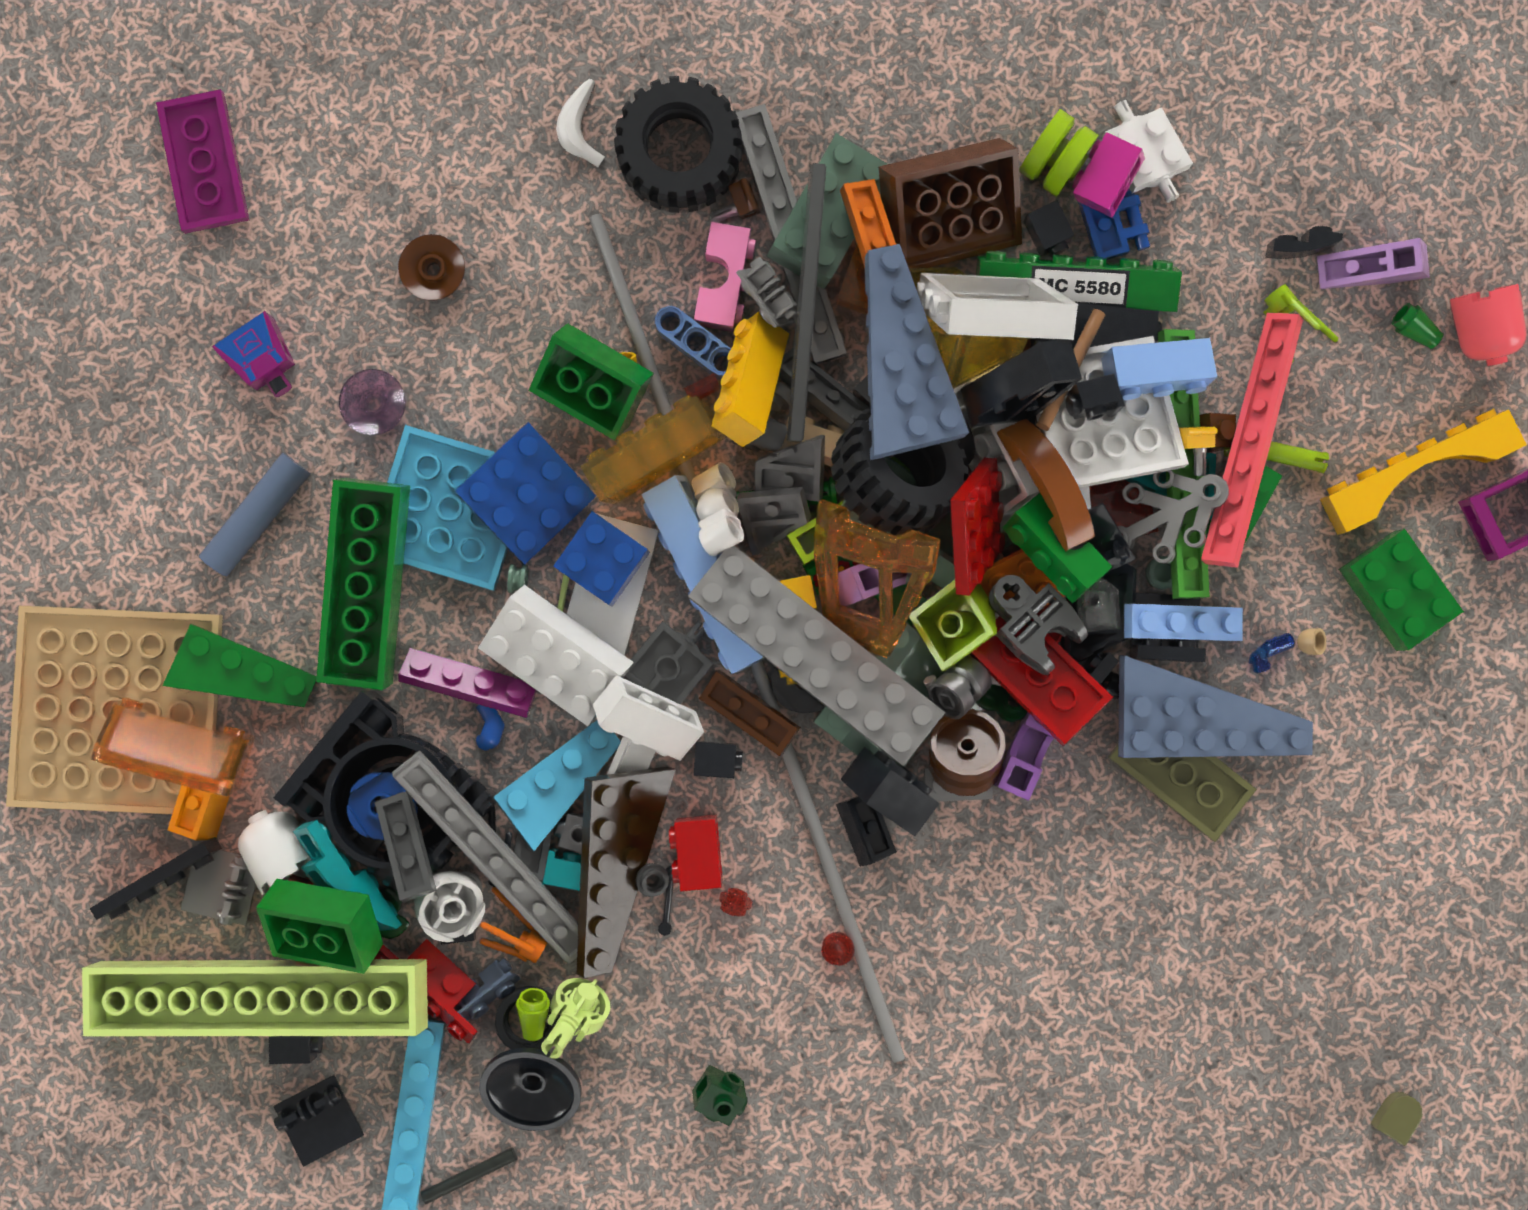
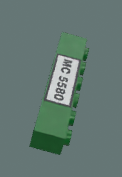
M987 251L986 256L977 257L976 276L1037 278L1075 303L1154 311H1178L1182 271L1177 267H1173L1172 261L1153 260V265H1140V260L1121 258L1119 264L1106 263V258L1090 256L1086 257V262L1073 261V256L1053 255V260L1039 259V254L1020 253L1019 258H1006V253L999 251Z

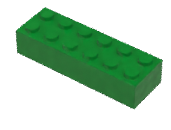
M351 478L333 480L316 682L377 690H384L393 684L410 485Z

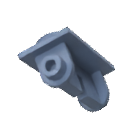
M505 958L501 961L495 960L478 974L484 982L482 987L479 986L475 979H472L476 983L475 987L455 1007L459 1010L458 1013L466 1020L480 1018L489 1010L488 1004L497 997L499 999L505 998L515 990L514 984L521 978L510 972L512 966Z

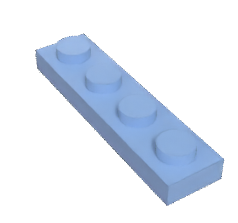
M1124 604V638L1243 641V608Z

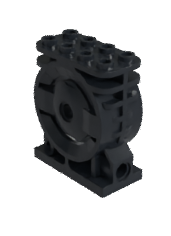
M361 691L273 798L282 806L291 807L307 822L318 820V822L326 821L334 841L347 855L368 867L367 871L370 874L379 876L383 880L382 884L387 888L391 886L397 891L387 850L385 853L378 851L385 841L359 834L356 830H353L348 819L347 805L353 785L380 761L395 756L408 757L414 750L417 752L420 750L481 817L484 818L495 806L496 802L493 797L496 792L484 786L479 778L468 773L462 764L456 763L448 754L430 741L411 734H404L403 716L384 701L385 699L376 691ZM391 726L393 737L387 732ZM360 729L373 739L356 746L348 752L347 745ZM335 762L336 766L333 768L325 786L319 781L318 777H321L330 765ZM404 762L386 764L376 769L373 773L393 772ZM379 796V797H377L375 800H376V801H379V800H382V799H381V797ZM417 803V817L422 831L431 822L432 818ZM324 810V815H319ZM436 823L423 836L431 870L434 873L439 869L442 870L451 860L454 854L450 849L454 845L457 846Z

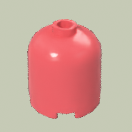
M1518 284L1495 288V290L1488 291L1489 296L1484 298L1480 297V292L1450 299V307L1459 345L1465 356L1475 361L1486 360L1487 366L1498 365L1508 362L1507 355L1518 352L1524 346L1526 341V325L1521 291Z

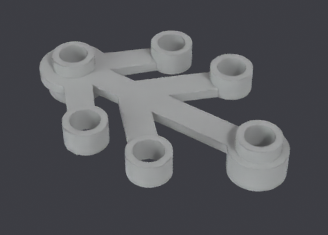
M1168 470L1164 472H1169L1170 479L1167 483L1162 484L1159 482V476L1162 472L1153 474L1155 484L1161 488L1173 486L1192 493L1181 500L1144 490L1137 483L1126 485L1123 489V497L1127 502L1131 504L1142 503L1161 509L1127 528L1117 526L1124 535V539L1132 550L1134 547L1135 539L1167 523L1161 543L1157 544L1153 549V557L1162 564L1172 562L1176 555L1174 548L1185 515L1198 507L1193 527L1185 531L1183 538L1185 543L1192 548L1202 547L1206 542L1205 531L1212 510L1222 506L1229 495L1228 484L1220 476L1208 474L1199 480H1195ZM1209 485L1216 487V494L1212 497H1206L1205 489ZM1138 488L1140 492L1138 498L1131 500L1129 498L1130 490ZM1198 531L1201 539L1199 542L1192 544L1189 536L1192 532ZM1167 547L1170 550V555L1162 560L1159 557V551L1161 548Z

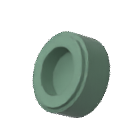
M1160 556L1162 560L1168 558L1167 556ZM1152 559L1147 564L1145 577L1149 585L1159 590L1172 587L1171 562L1162 564Z

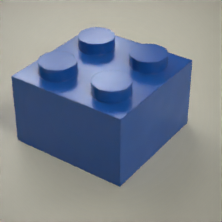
M591 511L553 567L612 607L650 551Z

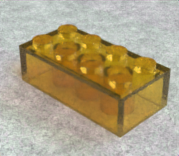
M687 395L673 404L674 409L664 416L662 413H657L645 420V427L636 433L630 430L615 439L617 444L605 451L604 448H600L590 453L586 457L588 462L580 467L600 502L616 504L725 439L727 436L711 426L714 412L709 403L698 396L692 398L690 395Z

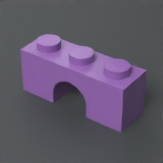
M1029 712L1026 713V716L1018 726L1003 760L999 778L994 784L1028 801L1041 775V764L1044 755L1054 739Z

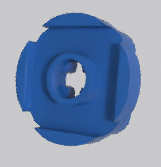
M392 772L368 774L359 779L350 791L347 816L353 828L365 837L384 840L378 813L374 811L375 802H377L375 799L379 796L381 799H385L406 791L392 776ZM413 799V802H414V805H415V809H416V813H417V812H418L417 802Z

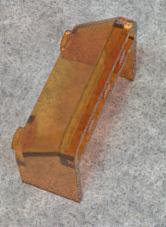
M122 698V700L113 703L90 758L93 761L217 795L230 796L241 786L256 736L247 735L245 737L244 730L231 726H225L224 731H212L154 715L142 709L143 702Z

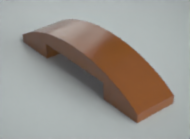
M1027 419L999 430L997 435L1012 461L1015 462L1021 459L1054 517L1048 523L1065 552L1093 539L1095 534L1091 517L1079 486L1067 464L1048 438Z

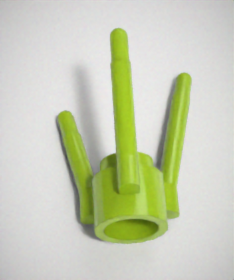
M1286 284L1280 286L1264 300L1268 305V308L1263 312L1265 315L1267 313L1293 314L1296 311L1315 330H1320L1333 342L1338 341V337L1297 299Z

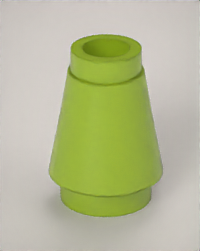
M528 988L520 993L516 1001V1007L523 1038L528 1041H537L543 1037L550 1000L542 989Z

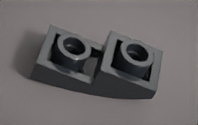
M1315 226L1301 236V241H1298V237L1293 235H1280L1267 245L1266 258L1292 259L1314 255L1334 247L1342 240L1343 233L1332 232L1333 229L1331 227Z

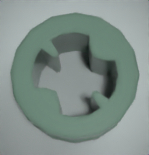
M510 564L507 579L508 593L513 594L515 590H519L523 585L528 586V565H522L521 568H518L516 564Z

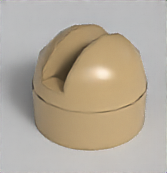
M1309 628L1302 631L1297 639L1298 648L1308 655H1322L1326 649V635L1323 629Z

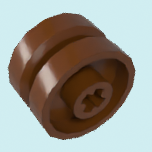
M970 709L960 719H951L943 716L935 725L930 738L929 771L935 782L945 791L958 796H975L988 791L999 778L1006 749L1005 734L999 723L987 713L975 709Z

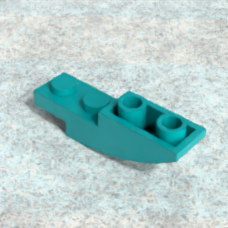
M318 820L303 823L293 831L311 858L301 869L314 885L368 894L380 931L397 929L402 925L396 917L397 911L393 904L385 900L379 891V883L376 878L367 872L366 869L351 872L348 859L344 854L337 851L331 842L332 836L329 830L323 824H320Z

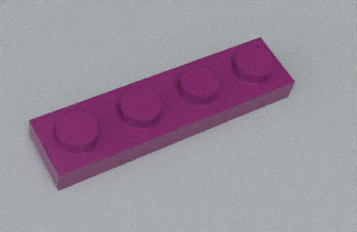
M409 648L398 674L399 682L524 718L528 717L537 692L536 689L521 679L413 648Z

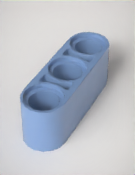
M674 306L661 308L655 316V324L659 335L714 378L721 380L726 371L717 370L714 367V363L719 357H727L731 348L679 308ZM668 317H675L680 321V324L676 330L667 331L662 328L663 321ZM693 337H702L706 340V345L702 350L693 351L688 347V343Z

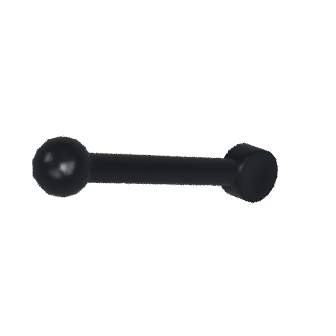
M672 865L666 868L669 884L666 889L663 922L658 927L659 933L664 936L670 934L672 926L669 923L674 886Z

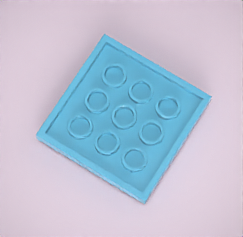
M405 425L387 483L410 485L404 564L495 591L508 548L454 492L459 485L495 453L494 451Z

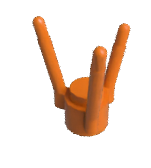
M492 887V892L531 932L529 933L524 930L518 939L495 926L481 922V928L515 946L513 948L485 938L480 939V944L515 956L524 962L529 960L536 964L548 943L496 887Z

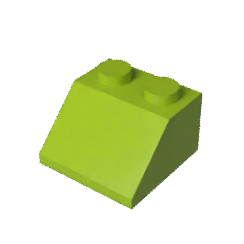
M953 580L908 615L942 672L951 668L997 634L995 612L989 604V597L980 584L976 585L969 596L957 595L955 580Z

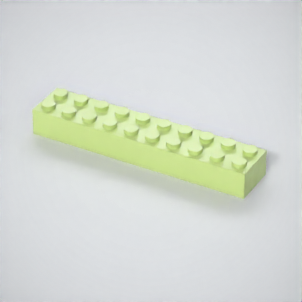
M373 959L365 974L294 960L99 961L82 967L83 1036H417L428 1028L427 959Z

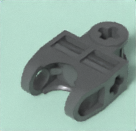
M1007 575L999 579L990 590L989 604L1006 622L995 635L1018 659L1043 675H1048L1055 669L1053 662L1047 656L1049 652L1044 642L1047 633L1055 632L1064 637L1067 635L1079 644L1088 637L1087 630L1073 607L1049 583L1036 594L1022 578L1015 575ZM1010 590L1014 593V596L1007 601L1003 598V595ZM1049 602L1051 605L1038 617L1037 613ZM1027 623L1029 626L1016 638L1014 635Z

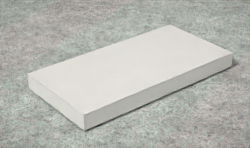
M598 514L647 548L650 553L612 607L575 582L567 615L625 656L659 530Z

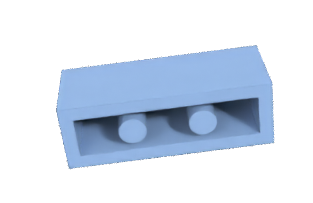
M1210 338L1111 347L1101 358L1104 376L1115 374L1123 400L1136 399L1141 394L1153 393L1154 397H1164L1179 390H1186L1187 394L1200 393L1205 391L1207 386L1217 378Z

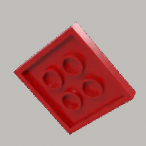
M984 457L950 499L957 595L969 596L976 585L982 582L986 571L992 568L998 554L1004 550L1005 535L1000 530L1004 506L1002 502H999L1002 473L998 471L997 458Z

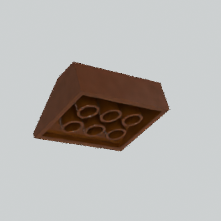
M1001 138L992 139L878 167L881 200L896 245L900 244L910 273L982 255L987 251H997L1022 244L1019 150Z

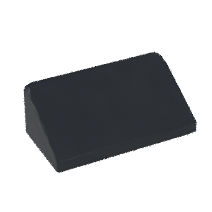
M859 796L836 804L860 867L871 865L897 853L881 813L866 804Z

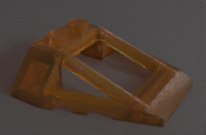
M823 499L819 500L814 532V560L823 616L867 651L885 658L891 656L907 626L906 621L913 608L917 607L922 598L921 593L924 587L931 581L936 571L941 539L912 529L899 535H893L850 520V512L844 506ZM838 556L878 570L880 619L840 604ZM892 572L912 573L893 619Z

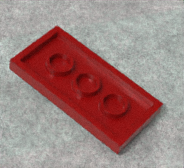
M1000 616L996 619L997 632L1006 624ZM1026 623L1014 636L1017 638L1029 625ZM1048 633L1045 636V647L1049 652L1047 656L1055 666V669L1048 675L1035 671L1018 659L996 635L972 651L970 655L982 663L989 674L1063 747L1113 698Z

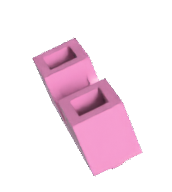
M711 222L705 253L706 261L721 264L727 269L729 276L727 281L719 288L699 287L694 320L702 327L734 332L735 323L738 324L743 319L745 305L739 304L741 291L744 290L741 286L742 280L736 272L745 269L747 259L753 260L756 240L750 239L751 228Z

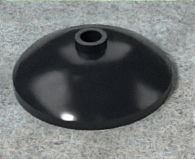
M516 1048L502 1052L488 1062L482 1072L479 1090L485 1107L501 1122L521 1130L545 1131L565 1124L577 1112L582 1095L579 1077L573 1068L560 1057L556 1059L550 1058V1052L545 1055L541 1049Z

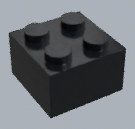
M864 747L841 778L866 804L913 836L917 835L939 805L929 795L933 790L918 779L919 777L904 766H899L892 758L879 749L874 754Z

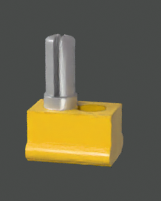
M1207 426L1179 427L1184 449L1193 448L1194 475L1205 476L1207 448L1215 447L1217 428Z

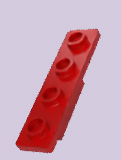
M426 939L407 959H427L428 1014L433 1018L439 1016L448 1025L447 1030L454 1038L459 1041L464 1039L467 1043H470L478 1031L454 1008L475 987L476 983ZM382 945L374 959L399 958L385 945Z

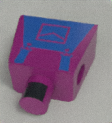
M266 311L212 346L221 358L255 390L267 384L275 397H280L291 390L292 385L283 372L294 366L295 363L275 319Z

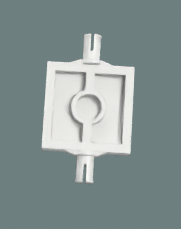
M1127 100L1117 103L1114 109L1123 123L1105 131L1102 139L1105 133L1108 132L1142 148L1145 160L1129 189L1133 194L1146 187H1159L1167 203L1171 202V200L1174 201L1179 197V193L1176 191L1171 179L1176 174L1188 170L1193 162L1162 108H1159L1145 115L1134 116Z

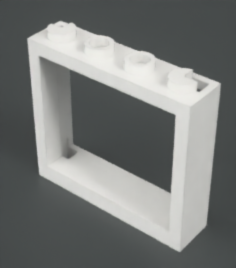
M921 273L920 283L917 282V292L925 314L947 334L1074 340L1078 304L1040 279Z

